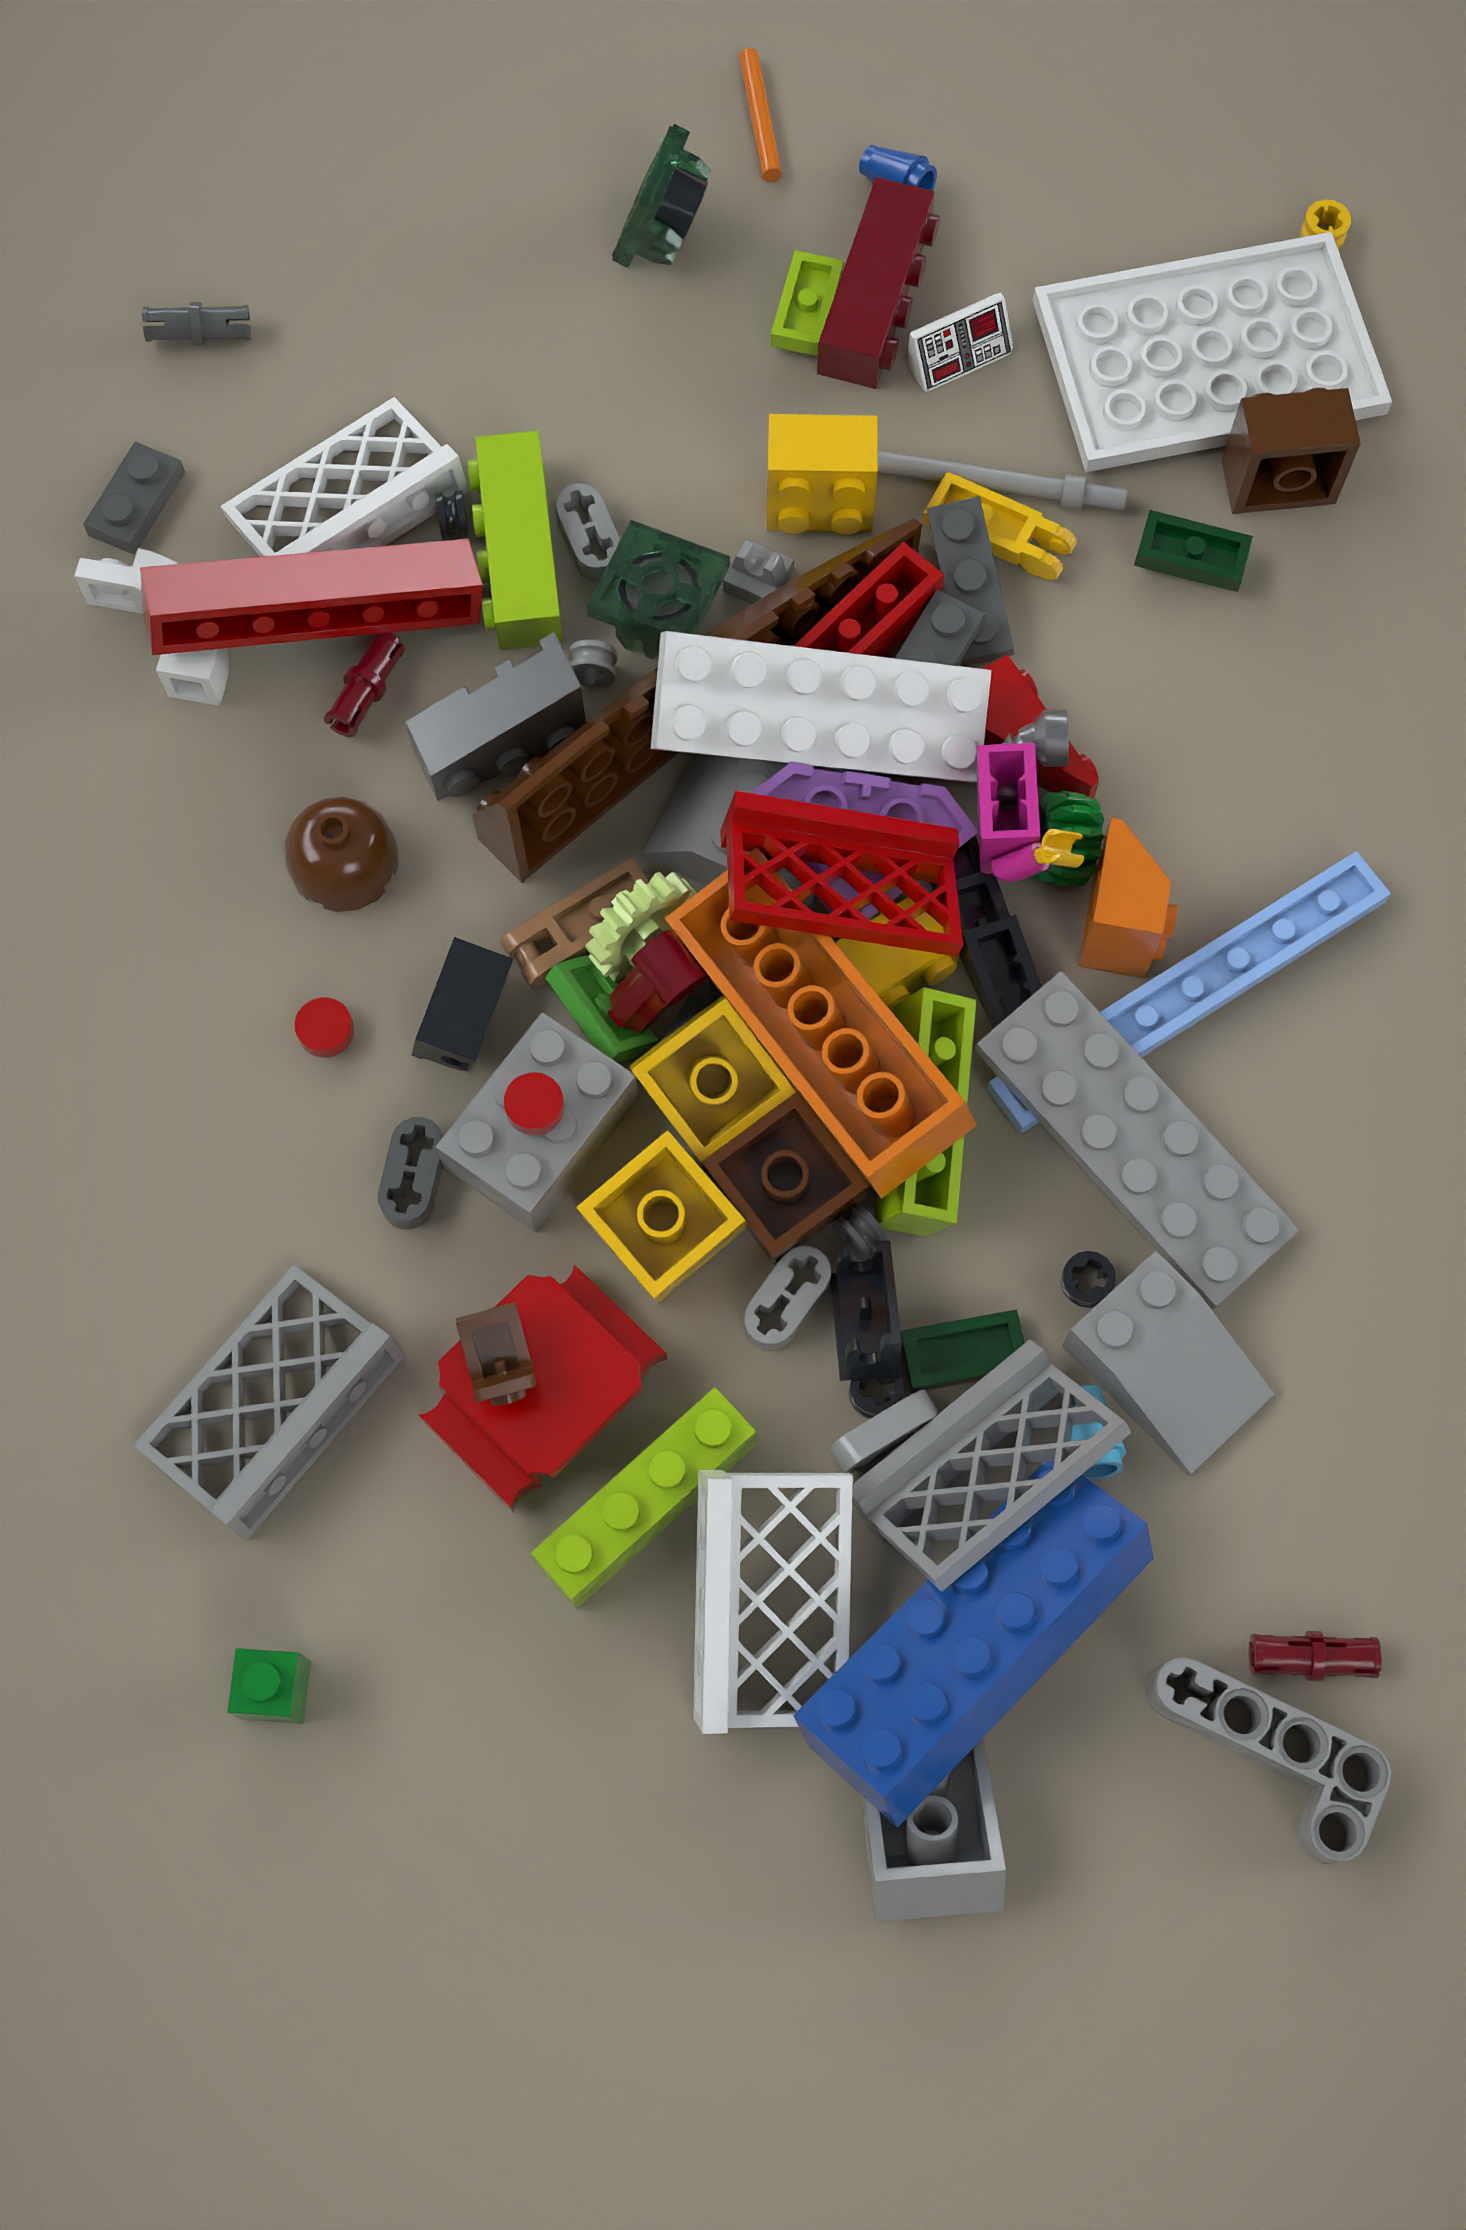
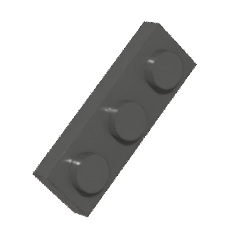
M980 496L927 508L939 569L944 574L943 586L945 593L985 613L984 623L962 658L961 666L966 667L999 659L1006 655H1014L1013 641Z

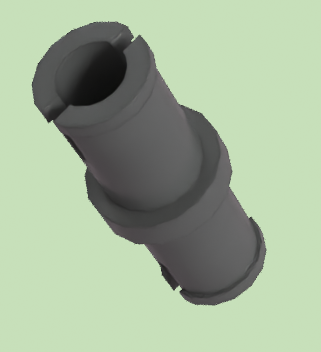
M190 302L189 307H143L142 321L165 322L164 326H143L146 342H152V340H192L193 345H204L205 339L245 338V340H251L250 325L229 324V321H250L248 305L202 307L201 302Z

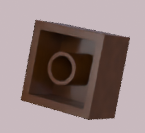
M1312 388L1298 393L1278 395L1260 393L1252 397L1241 398L1221 459L1232 514L1336 504L1361 444L1349 388L1330 390L1326 388Z
M795 1092L702 1161L706 1175L746 1220L747 1230L773 1264L778 1262L790 1249L801 1245L832 1222L837 1216L848 1210L851 1205L867 1196L869 1185L798 1092Z

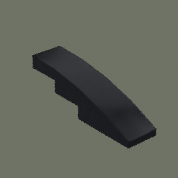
M974 835L958 848L953 858L963 947L959 956L994 1029L1042 986L1016 914L1010 916L997 878L993 874H985L980 871L979 844L976 835ZM930 882L933 891L939 888L938 883Z

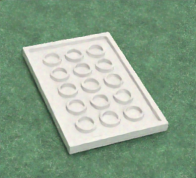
M1332 232L1039 286L1034 289L1032 301L1085 473L1226 446L1241 398L1252 397L1260 393L1278 395L1305 392L1312 388H1326L1328 390L1349 388L1355 420L1387 415L1392 405L1390 393Z

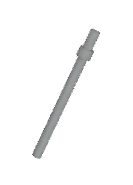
M878 450L879 473L941 482L946 472H951L989 490L1061 501V507L1081 510L1083 504L1124 511L1128 489L1086 483L1087 477L1066 474L1065 479H1058Z

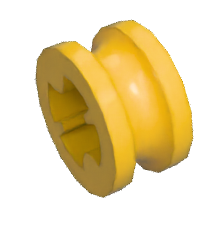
M1324 199L1316 201L1309 206L1306 212L1305 221L1301 227V237L1332 232L1337 248H1341L1351 225V215L1348 209L1342 203L1335 200ZM1323 223H1327L1332 226H1329L1328 230H1323L1318 227V224L1320 227L1323 226Z

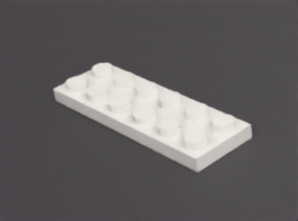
M665 631L661 632L650 749L779 763L796 762L817 767L977 783V745H984L991 670Z

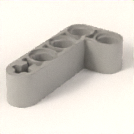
M1187 1657L1174 1658L1154 1671L1148 1680L1146 1691L1148 1702L1157 1714L1311 1789L1296 1832L1298 1843L1305 1855L1313 1861L1330 1864L1352 1860L1362 1853L1367 1845L1388 1791L1392 1775L1390 1763L1381 1750L1356 1736L1197 1660ZM1182 1675L1187 1679L1184 1688L1187 1692L1199 1698L1209 1695L1213 1690L1217 1694L1208 1705L1194 1697H1188L1176 1703L1172 1700L1174 1689L1167 1685L1166 1681L1171 1682ZM1228 1701L1240 1702L1250 1712L1252 1721L1250 1729L1246 1734L1235 1733L1226 1724L1223 1713ZM1206 1707L1204 1717H1202L1200 1713ZM1289 1728L1300 1731L1308 1740L1309 1755L1303 1763L1292 1760L1284 1751L1283 1737ZM1349 1756L1357 1758L1367 1769V1785L1361 1792L1348 1786L1343 1778V1763ZM1326 1815L1336 1818L1344 1828V1844L1338 1851L1330 1850L1320 1839L1319 1825Z

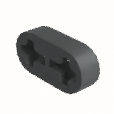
M424 1117L409 1118L402 1121L395 1128L390 1140L379 1186L378 1203L382 1213L392 1226L400 1229H414L429 1219L434 1208L443 1169L435 1148L443 1136L439 1127L432 1120ZM418 1134H425L428 1144L432 1146V1150L422 1149L417 1167L411 1166L412 1155L409 1148L405 1146V1143H415ZM407 1180H414L412 1189L420 1203L419 1205L409 1204L406 1213H399V1209L392 1198L402 1197L405 1193Z

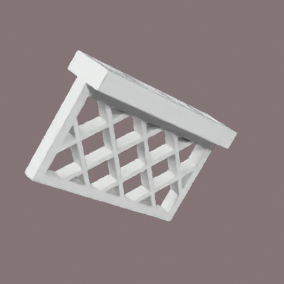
M393 397L221 505V509L229 522L260 557L386 546L437 513L435 493L442 492L445 497L450 498L454 496L455 491L462 490L464 496L469 492L460 458L448 444L441 447L401 403ZM394 419L401 425L399 438L375 437L376 431ZM343 451H359L355 465L332 464L333 458ZM393 452L392 465L367 466L370 453ZM406 453L428 454L427 457L413 466L403 467ZM300 478H316L312 493L288 491L290 485ZM327 480H351L348 494L324 493ZM363 480L387 481L369 494L360 495ZM257 505L272 506L268 521L246 520L242 515ZM284 506L307 507L304 522L280 521ZM320 508L343 509L325 522L316 523ZM276 536L299 537L276 553L272 550Z
M698 1470L693 1719L702 1734L728 1733V1728L799 1727L793 1715L802 1705L792 1694L817 1669L830 1679L849 1659L853 1475L850 1473H726L723 1470ZM742 1488H768L782 1503L757 1530L741 1515ZM778 1488L798 1489L787 1499ZM814 1488H836V1512L817 1530L796 1506ZM791 1512L812 1536L785 1561L764 1538ZM742 1525L751 1536L740 1546ZM834 1529L835 1547L826 1539ZM821 1543L835 1558V1574L815 1592L794 1569ZM760 1544L781 1567L754 1593L740 1579V1562ZM790 1575L811 1598L784 1624L763 1600ZM741 1588L749 1599L739 1608V1589ZM833 1591L834 1610L824 1601ZM758 1606L776 1624L779 1630L753 1656L738 1640L739 1625ZM820 1606L834 1620L833 1637L814 1655L793 1632ZM789 1638L810 1660L782 1686L762 1663ZM738 1651L748 1660L739 1671ZM832 1654L833 1673L823 1664ZM757 1669L778 1693L761 1710L737 1711V1688ZM787 1700L796 1710L778 1709Z

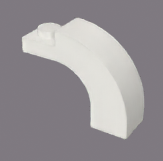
M138 548L133 566H127L125 563L111 558H104L100 561L80 558L74 577L87 604L144 614L140 567L178 563L158 553ZM228 648L160 655L156 672L167 696L220 706L229 672Z

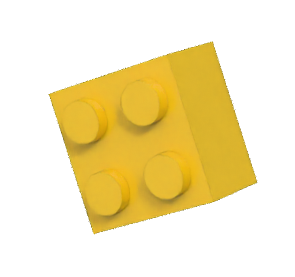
M769 414L767 530H781L789 534H798L805 531H834L843 535L855 534L857 532H872L878 472L877 415Z
M724 996L719 997L630 1065L631 1071L701 1163L796 1092Z
M668 1130L576 1207L581 1216L656 1304L661 1302L746 1229V1220Z

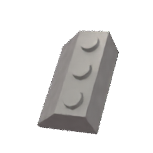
M695 754L642 851V857L707 886L728 870L727 848L721 847L720 830L735 790L751 793L789 763Z

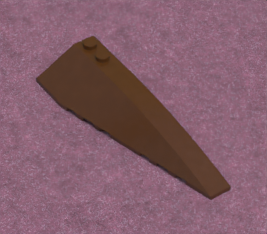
M913 518L851 548L776 589L703 636L794 646L902 542L919 553L922 524L916 518ZM658 667L600 710L544 757L536 756L528 761L521 769L516 780L502 791L495 790L491 792L478 805L476 812L472 815L478 840L521 883L679 753L650 749Z

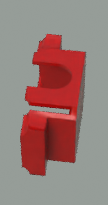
M575 1264L570 1276L561 1284L551 1275L545 1277L527 1275L495 1306L499 1307L516 1302L537 1382L536 1386L526 1389L527 1395L524 1398L504 1405H491L490 1399L476 1402L471 1376L461 1340H459L437 1361L440 1372L438 1385L444 1394L435 1408L427 1413L418 1414L429 1429L513 1513L515 1504L523 1494L533 1488L543 1486L538 1474L548 1475L553 1479L642 1391L643 1379L649 1369L660 1361L668 1360L667 1353Z

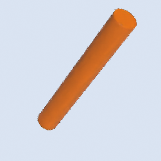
M747 48L740 52L739 60L761 174L764 181L775 182L781 178L782 171L759 55L756 49Z

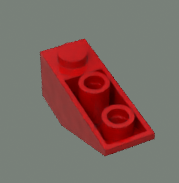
M1009 655L982 668L991 670L984 745L1003 744L1009 733L1016 737L1020 728L1033 723L1043 710H1047L1038 698V690L1031 675L1024 669L1019 670ZM1070 741L1068 766L1044 767L1036 758L1037 785L1053 793L1069 791L1084 794L1090 798L1095 797L1099 784L1097 770L1091 759L1083 753L1079 755Z

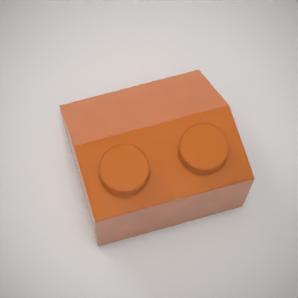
M1111 818L1101 847L1102 856L1097 860V871L1093 877L1078 966L1145 979L1152 960L1162 961L1167 938L1171 939L1174 932L1178 905L1168 903L1171 889L1170 879L1122 819Z

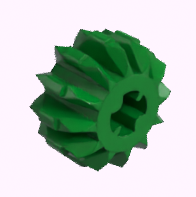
M1047 792L1041 802L1038 803L1040 843L1049 829L1081 833L1083 837L1073 843L1071 853L1083 855L1084 860L1077 868L1050 864L1048 869L1033 876L1035 879L1053 884L1054 886H1085L1090 877H1093L1097 871V860L1102 856L1101 845L1105 837L1102 834L1105 818L1103 813L1100 812L1101 807L1098 799L1086 797L1084 794L1077 792Z

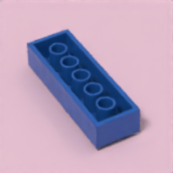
M1054 1461L1043 1462L1027 1480L1042 1479L1053 1470ZM1080 1475L942 1592L927 1580L793 1715L808 1747L898 1828L1154 1559L1147 1523L1084 1475ZM1007 1500L988 1519H994L1004 1511Z

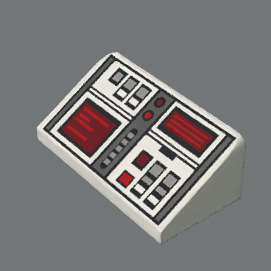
M1002 293L989 296L910 333L907 367L923 391H932L1012 353L1013 341L1005 298Z

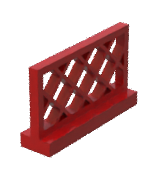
M735 790L720 830L721 847L727 848L730 921L958 957L963 947L953 861L960 846L958 828ZM757 847L762 854L771 855L773 859L760 865L745 851L751 852ZM803 861L825 864L830 868L817 875ZM784 867L803 885L790 892L772 874ZM859 870L883 874L885 878L873 884ZM841 877L859 895L847 901L829 883ZM915 880L938 883L939 888L929 893ZM757 884L776 902L772 905L746 902L745 891ZM896 886L915 904L904 911L885 892ZM815 894L833 912L828 915L814 913L801 901ZM871 903L890 921L886 924L871 922L858 910ZM926 912L943 927L944 933L927 931L914 919Z

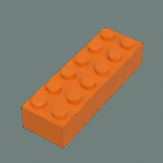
M757 847L749 853L760 865L768 862ZM728 870L664 918L708 974L711 982L722 996L728 1000L765 1051L881 1199L977 1126L963 1098L830 936L730 921ZM778 872L772 874L790 892L793 891ZM757 884L745 891L746 902L772 905L776 902Z

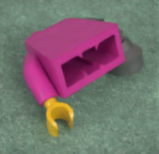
M1066 709L1043 710L1033 723L1020 728L1016 737L1009 733L1003 744L977 745V812L980 871L982 873L993 874L997 879L1004 882H1016L1045 871L1050 864L1077 868L1082 864L1084 856L1071 853L1073 843L1083 837L1081 833L1049 829L1040 843L1036 758L1044 767L1068 766L1069 737Z

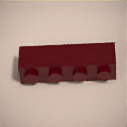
M875 177L818 342V375L876 389L883 369L892 370L899 345V339L894 338L897 327L905 329L913 303V297H909L908 293L911 286L919 288L927 259L926 256L921 254L924 245L933 247L938 232L940 215L932 214L935 191Z

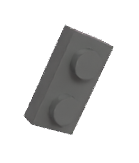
M134 442L83 524L88 536L135 555L185 473L181 460Z

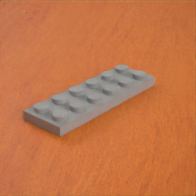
M1062 971L1049 980L973 1048L1155 1250L1202 1296L1211 1309L1217 1307L1300 1230Z

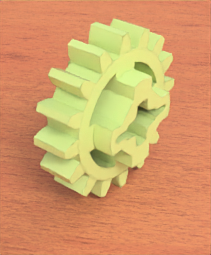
M657 872L651 878L649 884H645L641 879L637 880L631 893L627 889L623 892L620 891L611 901L614 907L603 908L600 911L604 918L603 922L590 927L589 932L594 938L585 945V948L590 952V960L605 977L609 976L613 982H618L623 976L626 977L635 967L631 962L632 957L653 938L671 929L664 918L697 892L684 878L681 879L676 872H671L666 878L661 872Z

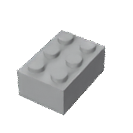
M542 1012L435 1146L442 1166L449 1173L536 1232L639 1099L636 1076ZM538 1072L546 1074L553 1078L562 1090L565 1104L563 1117L554 1129L541 1135H528L516 1130L506 1116L504 1108L505 1091L515 1078L525 1073Z

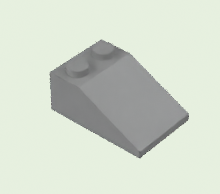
M1157 1251L1151 1254L1071 1328L1062 1345L1078 1364L1188 1476L1203 1464L1274 1395L1273 1391L1202 1296Z
M984 1737L898 1828L862 1796L875 1922L1004 1911L1006 1866Z

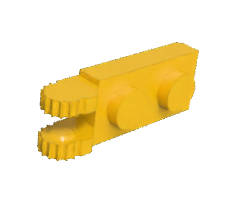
M946 472L923 512V524L930 526L927 508L980 496L993 555L1016 566L1020 563L1026 572L1033 576H1039L1047 581L1057 580L1063 569L1061 560L1051 553H1047L1045 550L1030 544L1034 537L1042 548L1067 556L1072 553L1077 544V538L1074 536L1075 534L1071 533V530H1067L1066 527L1063 528L1059 524L1042 517L1043 513L956 474Z

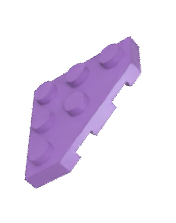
M790 762L751 792L958 828L960 846L979 832L943 786L925 783L920 786L890 781L891 778L851 771L838 773L814 769V765ZM803 861L817 875L830 868L825 864ZM859 870L873 884L885 878L883 874ZM841 877L829 883L847 901L859 895ZM896 886L885 892L892 900L903 893ZM822 902V904L829 911V913L833 912L832 909H830L824 902ZM871 903L858 910L868 920L879 912Z

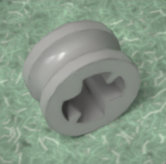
M586 639L579 640L570 646V664L580 685L598 688L608 686L614 682L616 671L613 666L617 662L618 655L617 650L612 645L599 640Z

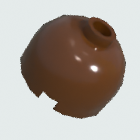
M349 797L324 798L306 807L292 822L285 839L286 867L299 894L307 900L309 898L313 902L323 904L324 909L334 912L359 910L377 901L385 893V885L390 881L393 873L394 876L396 875L399 867L396 840L383 816L366 802Z

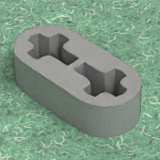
M577 483L565 487L557 496L556 511L560 530L580 574L588 580L597 582L609 580L621 570L623 555L620 537L599 491L589 484ZM581 505L585 511H588L589 523L582 524L578 513L572 511V507ZM596 540L600 551L607 553V558L598 560L594 554H591L589 542Z
M798 1246L790 1249L780 1259L750 1300L744 1312V1331L748 1340L755 1347L764 1351H776L784 1348L792 1341L826 1294L830 1285L831 1266L827 1257L820 1250L811 1246ZM808 1263L813 1264L816 1267L814 1278L818 1283L814 1285L806 1281L795 1295L788 1292L794 1281V1272L791 1267L795 1265L803 1269ZM780 1301L787 1306L781 1314L780 1323L785 1329L780 1332L772 1328L766 1335L759 1332L760 1319L756 1315L759 1312L770 1315Z
M920 1390L852 1429L836 1440L828 1449L842 1472L852 1474L903 1444L936 1417L939 1411L927 1392Z

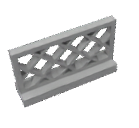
M294 1264L133 1446L223 1523L247 1541L402 1361L405 1354L390 1335L376 1324L369 1323ZM301 1286L312 1295L313 1317L283 1321V1304ZM324 1305L334 1313L324 1315ZM349 1324L361 1333L346 1351L325 1354V1327ZM313 1329L314 1356L284 1360V1334ZM272 1335L273 1362L244 1366L243 1349L253 1338ZM232 1363V1368L227 1369V1367ZM332 1366L326 1373V1367ZM314 1369L315 1386L304 1398L285 1400V1373ZM273 1375L274 1402L244 1406V1379ZM232 1381L233 1408L204 1412L203 1395L212 1384ZM292 1412L286 1419V1413ZM274 1415L275 1432L268 1441L262 1445L245 1447V1419ZM233 1421V1449L204 1453V1425ZM191 1427L192 1455L166 1458L156 1449L173 1429ZM245 1459H251L245 1466ZM233 1461L234 1480L215 1499L204 1490V1465ZM192 1467V1479L180 1469Z
M1030 1339L852 1485V1502L867 1528L880 1540L885 1538L942 1592L1131 1434V1431L1124 1419L1053 1366L1045 1350ZM1059 1392L1064 1395L1062 1409L1037 1411ZM1099 1422L1104 1426L1088 1440L1071 1441L1073 1425ZM1059 1426L1057 1443L1030 1446L1032 1429ZM1012 1431H1018L1015 1447L990 1450ZM1054 1461L1053 1470L1042 1479L1024 1480L1027 1463ZM1013 1465L1010 1482L983 1485L985 1469L987 1467ZM971 1469L969 1486L944 1488L962 1472ZM1007 1500L1006 1509L994 1519L977 1520L980 1502ZM965 1504L962 1522L936 1524L939 1506ZM924 1508L921 1525L897 1528L916 1510ZM960 1539L958 1549L938 1566L930 1559L934 1541Z

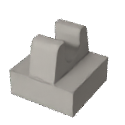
M746 539L722 580L723 591L753 604L788 582L794 571V559Z

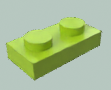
M798 250L794 251L771 330L770 347L818 356V342L844 270V260Z

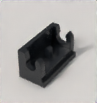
M454 937L415 1038L411 1055L460 1071H466L468 1064L474 1065L513 958Z
M890 1240L874 1241L870 1249V1258L861 1262L852 1261L851 1251L849 1247L845 1246L837 1253L836 1273H831L830 1278L839 1380L900 1377L902 1339Z

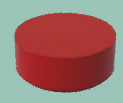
M329 997L315 998L304 1004L296 1015L294 1023L295 1033L302 1047L314 1056H335L343 1052L353 1039L354 1023L346 1006L336 999Z
M538 1072L522 1074L508 1085L504 1094L506 1116L510 1124L524 1134L541 1135L554 1129L563 1117L565 1104L562 1090L558 1083L546 1074Z

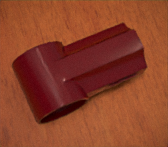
M666 930L649 941L632 957L631 962L635 967L609 995L611 1006L608 1014L619 1028H627L639 1034L651 1027L670 1006L678 1003L698 988L706 980L708 974L674 930Z

